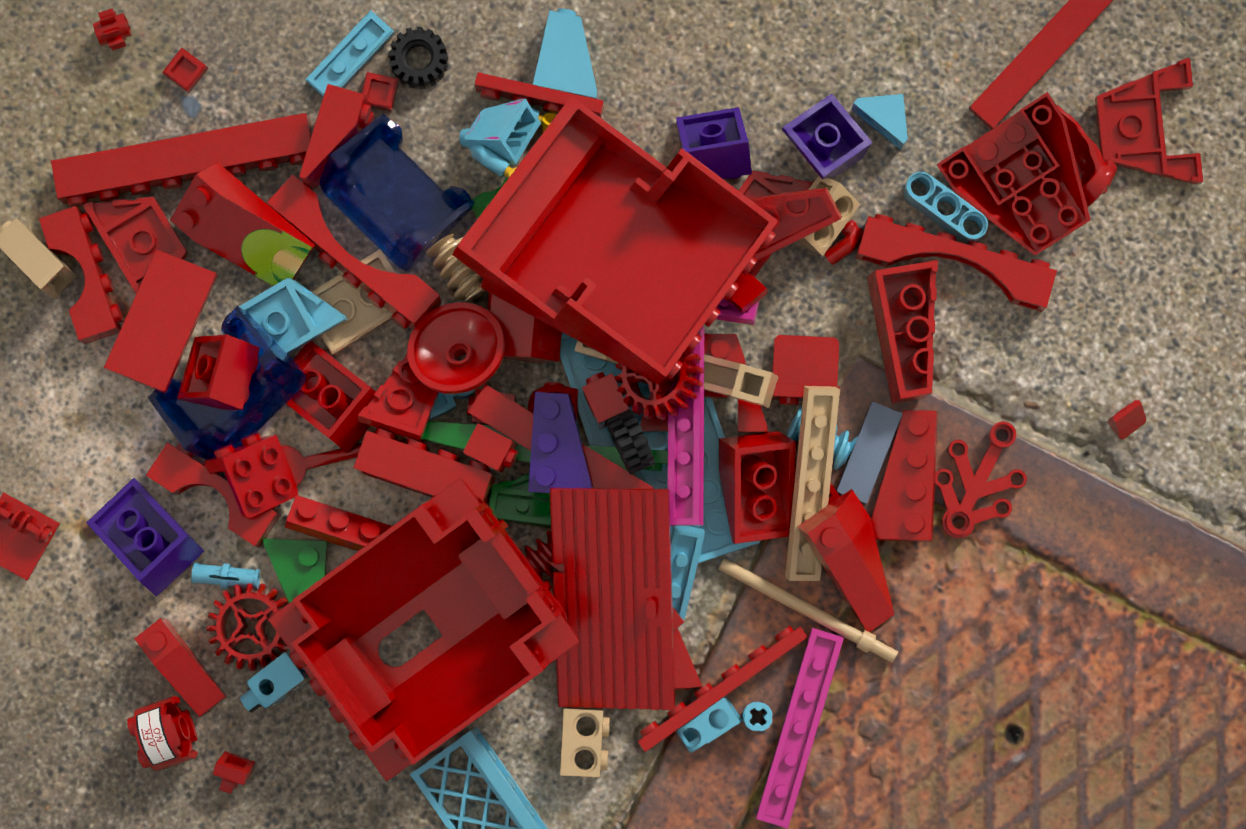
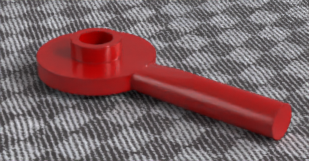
M362 444L354 445L348 453L340 448L303 457L293 447L281 445L296 486H299L305 478L307 469L355 459Z

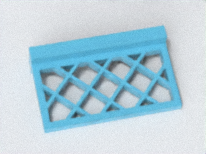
M478 727L467 732L410 774L448 829H463L464 822L479 824L481 829H486V826L500 829H548ZM460 746L469 757L467 769L450 766L451 754ZM445 758L444 765L436 764ZM473 764L478 771H472ZM430 768L443 770L441 788L429 786L421 774ZM449 772L466 775L463 792L446 789ZM471 776L484 778L488 784L486 797L469 794ZM492 791L498 799L491 798ZM433 792L440 793L439 800ZM445 795L462 798L460 815L447 813L443 807ZM467 799L485 802L482 819L465 816ZM490 803L502 805L507 811L505 824L487 821ZM511 819L514 821L516 826L510 825ZM453 820L459 821L458 827L456 826Z

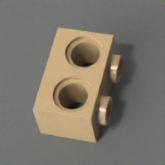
M818 176L809 190L827 188L842 218L798 240V242L803 247L823 256L858 209L860 203L841 183L830 178L821 179Z
M564 708L560 776L600 777L601 770L607 771L608 751L602 750V737H609L610 717H604V710ZM581 717H591L595 721L596 729L592 735L584 736L578 732L577 722ZM581 750L590 751L594 756V764L588 769L578 767L575 762L577 752Z

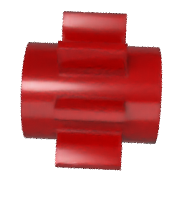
M113 8L99 12V21L93 23L99 44L101 46L108 44L112 51L126 47L125 40L127 37L132 36V32L125 14L117 15Z

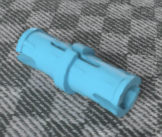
M194 563L191 582L194 584L220 585L221 589L227 590L229 587L237 584L241 588H246V584L249 583L253 585L254 590H257L260 584V569L234 568L231 564L224 563L223 566Z

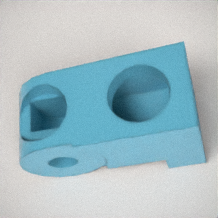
M726 695L676 730V733L688 751L692 753L739 724L742 718Z

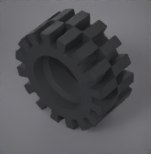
M410 27L406 29L405 34L400 32L396 35L397 40L392 41L390 45L391 51H389L388 56L392 71L402 84L405 85L406 83L409 85V88L415 89V86H420V89H426L425 85L431 84L432 87L436 84L438 78L440 80L443 78L444 70L447 71L448 54L438 34L435 35L433 30L430 29L425 31L423 27H417V30H412ZM414 47H424L431 54L430 63L423 69H413L406 62L408 52Z
M631 409L606 420L611 438L630 475L655 464L652 451L647 443L648 441Z

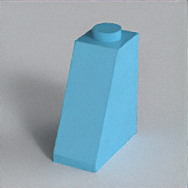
M559 8L557 12L549 10L533 85L598 99L581 17L576 16V12L569 9Z

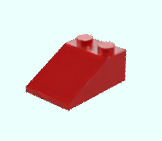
M327 84L299 175L302 182L312 191L321 184L363 139L365 130H371L375 113L371 112L372 108L365 94Z
M312 341L301 349L269 388L273 394L346 453L352 449L370 426L358 422V414L364 407L368 406L374 398L376 391Z
M779 431L719 438V474L732 542L738 544L788 537L795 483V441Z

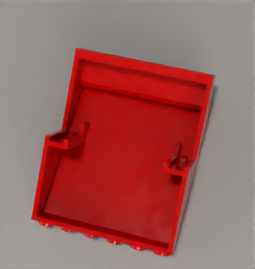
M571 96L457 245L452 255L483 278L479 285L480 288L659 384L666 377L672 380L682 367L683 363L679 361V358L685 350L691 353L700 342L702 337L697 333L705 324L710 327L721 311L716 307L722 299L728 301L738 289L739 285L735 281L741 272L747 275L756 264L758 259L754 257V254L759 247L765 250L776 236L772 229L778 220L681 148L669 165L665 167Z

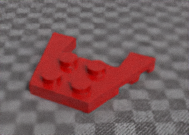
M1190 58L1180 60L1171 66L1161 68L1150 75L1136 81L1133 80L1096 96L1095 108L1099 146L1104 161L1110 159L1116 166L1192 184H1201L1203 182L1200 153L1166 155L1160 92L1188 90L1193 87Z
M704 334V355L747 365L737 334ZM704 390V398L735 399ZM650 393L648 400H653V393ZM737 399V433H767L768 427L761 406ZM668 412L665 420L658 419L656 415L653 419H647L643 414L640 423L643 432H668Z

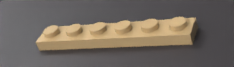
M804 386L785 577L789 581H820L822 564L797 526L828 505L840 389L837 387Z

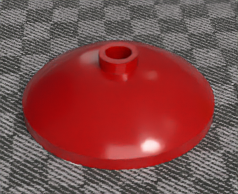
M466 302L445 304L426 314L413 329L407 347L408 362L416 378L427 388L444 394L468 392L481 386L495 374L504 357L505 337L498 320L485 308ZM466 355L463 360L457 361L459 356Z

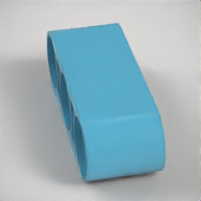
M916 172L908 178L903 188V195L910 205L965 244H968L969 241L978 242L984 236L988 229V221L979 210L928 173ZM915 182L923 183L927 188V194L924 196L915 195L911 190V184ZM941 201L949 202L953 207V214H941L938 211L937 203ZM967 220L976 222L979 226V233L975 235L968 234L964 230L963 223Z

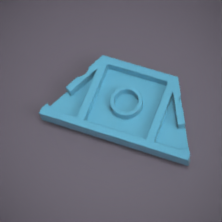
M286 278L233 310L234 326L237 331L235 338L260 347L257 356L258 366L252 375L348 320L346 315L292 278Z

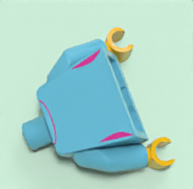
M526 99L485 108L479 113L471 128L461 130L459 134L460 143L463 147L470 149L471 156L475 161L500 177L505 175L509 178L517 168L512 169L510 165L517 164L539 125H542L543 134L557 114L547 113L542 116L539 114V110L531 108Z

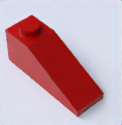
M158 619L134 638L154 666L199 717L226 697L168 619Z

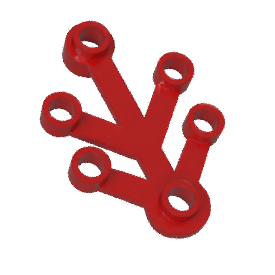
M1002 421L991 427L989 431L991 443L975 475L967 456V444L963 440H954L949 444L947 452L955 460L965 495L959 505L952 487L954 480L952 472L945 468L935 472V486L940 488L947 508L942 517V527L948 536L955 539L965 538L971 534L976 523L995 517L1000 519L1006 518L1011 514L1012 504L1005 498L994 501L992 506L974 511L972 509L978 498L1009 488L1017 490L1025 486L1027 482L1026 474L1019 469L1010 471L1007 476L986 482L1002 449L1009 447L1016 440V430L1012 424ZM998 430H1004L1007 433L1006 441L1001 442L997 440L996 432ZM954 444H960L963 447L964 452L962 455L957 456L952 452ZM939 473H946L949 476V482L946 485L938 482L937 477ZM1017 473L1021 476L1022 482L1020 485L1012 484V474ZM999 502L1007 505L1006 514L1002 515L997 512L996 505ZM956 516L961 517L964 521V525L960 529L955 528L952 524V520Z

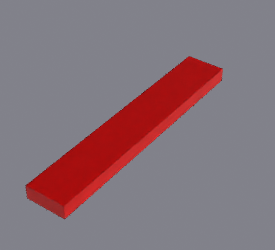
M1069 0L974 101L969 110L991 130L995 128L1113 0Z
M485 384L468 413L531 451L534 414ZM582 444L594 488L654 489L651 485L633 474L630 475L628 471Z

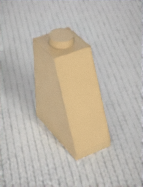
M17 218L13 221H7L0 227V249L36 286L56 299L78 277L54 252L48 249L44 242Z

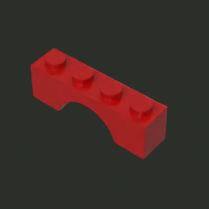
M74 206L39 218L48 249L55 254L76 258L84 272L85 285L83 293L79 300L69 309L78 340L86 345L118 334L121 330L119 323L124 322L119 305L117 303L113 305L110 292L114 291L108 273L103 274L100 262L104 261L98 243L93 244L90 232L94 231L88 213L83 214V211Z
M167 442L146 476L177 495L196 486L213 487L224 497L228 505V529L252 545L260 548L263 544V539L267 538L281 516L274 511L276 506L252 518H244L240 513L229 482L220 476L221 472L209 474L205 463L202 464L192 458L196 453L181 442L176 447Z

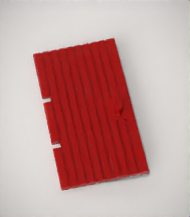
M550 488L552 563H564V572H553V593L568 617L566 622L576 633L580 641L556 659L558 707L675 710L669 489Z

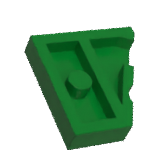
M263 539L265 549L289 603L326 575L327 541Z

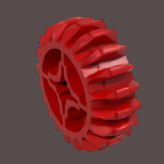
M685 350L679 358L683 365L672 380L666 377L659 384L620 363H616V368L622 370L621 374L614 377L616 382L622 383L616 391L621 392L625 396L623 402L628 407L633 406L632 411L638 415L643 413L647 419H653L656 415L658 419L665 420L667 412L673 417L678 416V406L685 410L689 409L686 399L688 397L692 399L698 398L697 394L692 391L693 387L703 386L700 380L695 379V376L704 373L703 368L695 366L699 363L701 357L693 353V351L689 353ZM678 381L676 387L670 393L672 384ZM638 382L649 385V391L653 393V400H647L642 395Z
M247 583L246 593L237 584L233 586L234 597L228 591L222 593L223 598L227 601L225 604L217 600L214 601L213 605L220 609L219 614L208 613V618L217 621L216 626H206V631H216L217 636L210 638L208 641L212 645L220 642L221 646L214 652L216 656L223 655L226 651L228 652L224 660L225 664L230 665L237 658L236 669L242 670L246 661H248L249 671H256L258 660L261 667L265 668L269 665L267 657L270 656L273 661L279 657L276 653L277 649L282 652L290 650L286 645L282 644L283 640L277 631L272 643L269 642V638L265 633L266 624L269 622L268 619L280 611L287 604L288 600L283 597L277 602L274 601L279 592L277 589H272L268 595H265L267 590L266 584L261 583L258 586L257 592H255L253 585ZM250 599H258L269 607L264 611L251 615L240 603ZM233 611V615L237 619V628L231 634V637L228 638L226 623L230 612ZM245 618H249L250 621L259 620L255 626L257 635H253L252 632L243 634L248 627ZM247 639H252L257 645H260L263 651L256 654H245L234 646Z

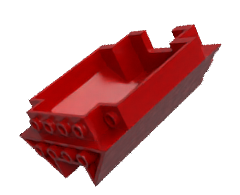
M461 478L457 479L426 503L420 505L268 619L290 649L291 653L289 655L292 662L300 670L304 668L311 678L309 683L314 692L320 697H325L331 705L329 711L333 718L340 724L344 723L350 732L348 736L352 744L359 751L363 749L386 782L411 764L414 765L540 674L550 663L580 642L576 633L566 622L568 617L560 602L549 591L552 589L549 580L545 582L541 580L506 532L505 528L509 525L503 519L498 521L492 513V509L479 496L475 497ZM424 609L443 636L401 666L394 667L384 663L379 655V645L382 639Z

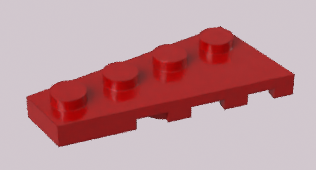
M903 410L871 518L876 541L933 542L937 411Z

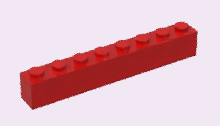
M307 113L51 160L57 199L63 204H68V207H79L87 203L89 199L99 198L100 201H111L118 199L121 193L131 192L132 195H143L150 193L151 188L163 186L164 189H175L183 186L182 182L193 180L197 173L216 162L221 164L235 177L245 175L246 170L258 168L259 171L274 170L278 168V164L290 162L291 165H302L312 136L311 121Z

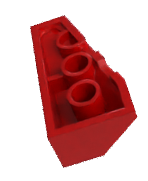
M850 489L797 527L864 630L871 632L895 614L871 518L854 491Z

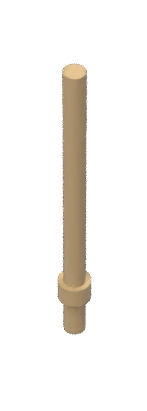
M726 558L723 559L718 570L856 643V648L866 653L871 651L891 663L896 658L898 651L876 640V635L866 630L861 632Z

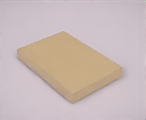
M381 249L361 260L362 263L378 270L395 273ZM343 272L312 291L319 298L346 315L348 319L321 335L333 356L390 321L393 315L384 306L382 309H379L373 305L366 297L368 293L360 286L357 289L350 286L342 278Z

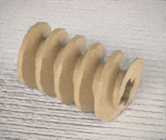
M450 234L433 244L426 251V255L429 258L436 257L433 266L437 269L443 268L440 273L442 279L451 278L447 283V287L449 290L458 289L454 294V298L457 301L465 300L464 302L471 303L487 291L479 287L482 277L452 255L463 237L454 239V234Z

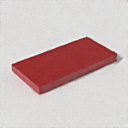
M156 249L104 365V369L166 394L218 277L217 273Z

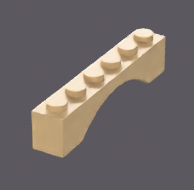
M577 340L574 351L613 364L618 363ZM704 355V390L769 408L778 379L777 375L744 364Z

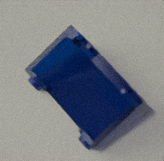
M383 113L330 154L319 183L323 193L400 269L409 271L426 256V251L433 244L444 238L471 211L475 202L463 188L450 186L443 191L401 149L403 144L402 129Z
M239 306L224 318L221 325L222 333L260 347L257 356L258 366L252 374L249 384L250 394L243 406V410H222L179 400L177 397L182 381L178 379H172L166 394L154 390L147 397L182 447L205 460L215 457L214 451L231 444L233 448L242 445L241 439L257 433L301 389L306 380V375L295 361L247 311Z

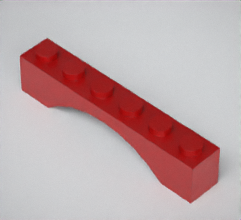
M293 174L268 200L267 204L315 244L314 249L320 253L318 258L327 267L333 269L336 266L344 273L342 278L355 289L360 286L368 293L366 297L373 305L379 309H382L384 306L392 312L391 318L401 328L406 330L409 326L413 330L426 314L442 304L440 295L415 274H396L381 271L362 263L350 255L334 239L327 228L317 194Z
M875 214L874 218L868 216L865 222L855 259L883 267L915 258L938 257L954 260L970 266L988 277L1002 290L1010 303L1040 312L1047 308L1057 270L1049 268L1050 264L1037 259H1031V262L1018 259L1019 255L1014 252L1000 250L999 253L988 251V246L985 244L969 241L967 245L955 241L956 237L948 233L937 232V236L925 233L924 227L912 223H906L905 227L893 223L894 219L885 215Z

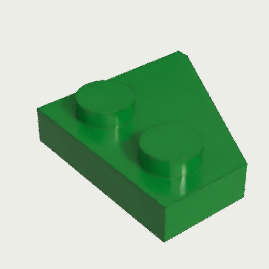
M530 473L519 476L518 479L513 481H504L492 485L489 507L498 521L503 519L507 523L551 528L550 493L528 492Z

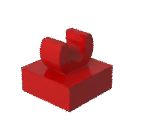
M224 751L216 762L212 774L222 778L219 790L232 794L238 784L244 785L253 772L255 761Z

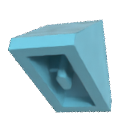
M903 94L863 97L855 100L851 111L901 150L908 139Z

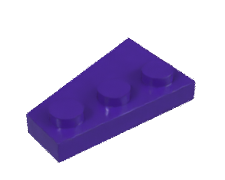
M535 392L528 492L550 493V488H594L588 470L589 466L586 455H584L570 394Z

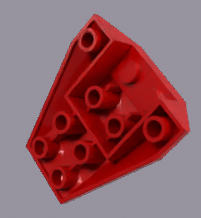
M1048 92L969 145L962 147L936 164L957 195L979 210L986 218L1034 256L1091 221L1066 119Z

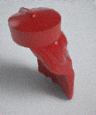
M1056 105L1066 119L1085 199L1089 207L1102 194L1107 192V188L1111 185L1116 174L1117 167L1112 160H1103L1101 151L1086 135L1078 122Z

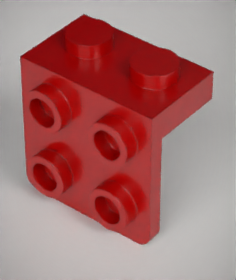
M776 336L774 339L772 373L777 375L778 379L772 400H779V405L798 406V401H803L804 386H832L840 389V386H837L839 341L834 337Z
M259 432L241 439L242 445L233 448L231 444L214 451L215 457L204 462L209 474L225 472L240 513L244 518H252L298 495V488L276 434L261 437Z

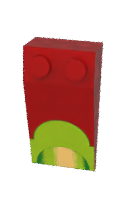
M218 162L195 175L170 219L174 225L196 243L273 286L286 278L294 280L315 247L314 243Z

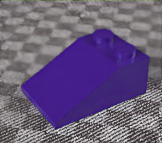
M135 478L129 481L86 522L135 578L156 597L205 552Z

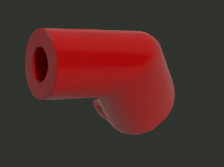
M854 220L847 222L841 230L845 238L825 252L824 255L831 265H835L852 253L859 243L863 231Z

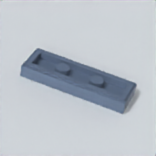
M871 402L859 432V437L853 447L836 490L838 494L843 495L852 489L860 502L865 505L867 504L903 413L876 402Z

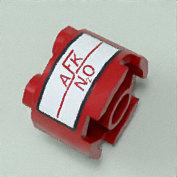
M171 696L137 708L134 711V716L127 719L128 730L133 737H136L139 746L137 751L139 763L144 769L151 767L155 771H161L193 760L198 755V752L192 748V743L198 741L194 722L188 709L181 711L178 704L181 699L177 696Z

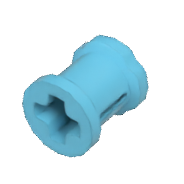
M752 702L743 710L742 719L745 726L750 730L764 731L772 724L773 713L765 703ZM753 708L757 711L765 710L766 713L763 715L764 724L761 725L756 722L752 725L749 720L752 718L750 711Z

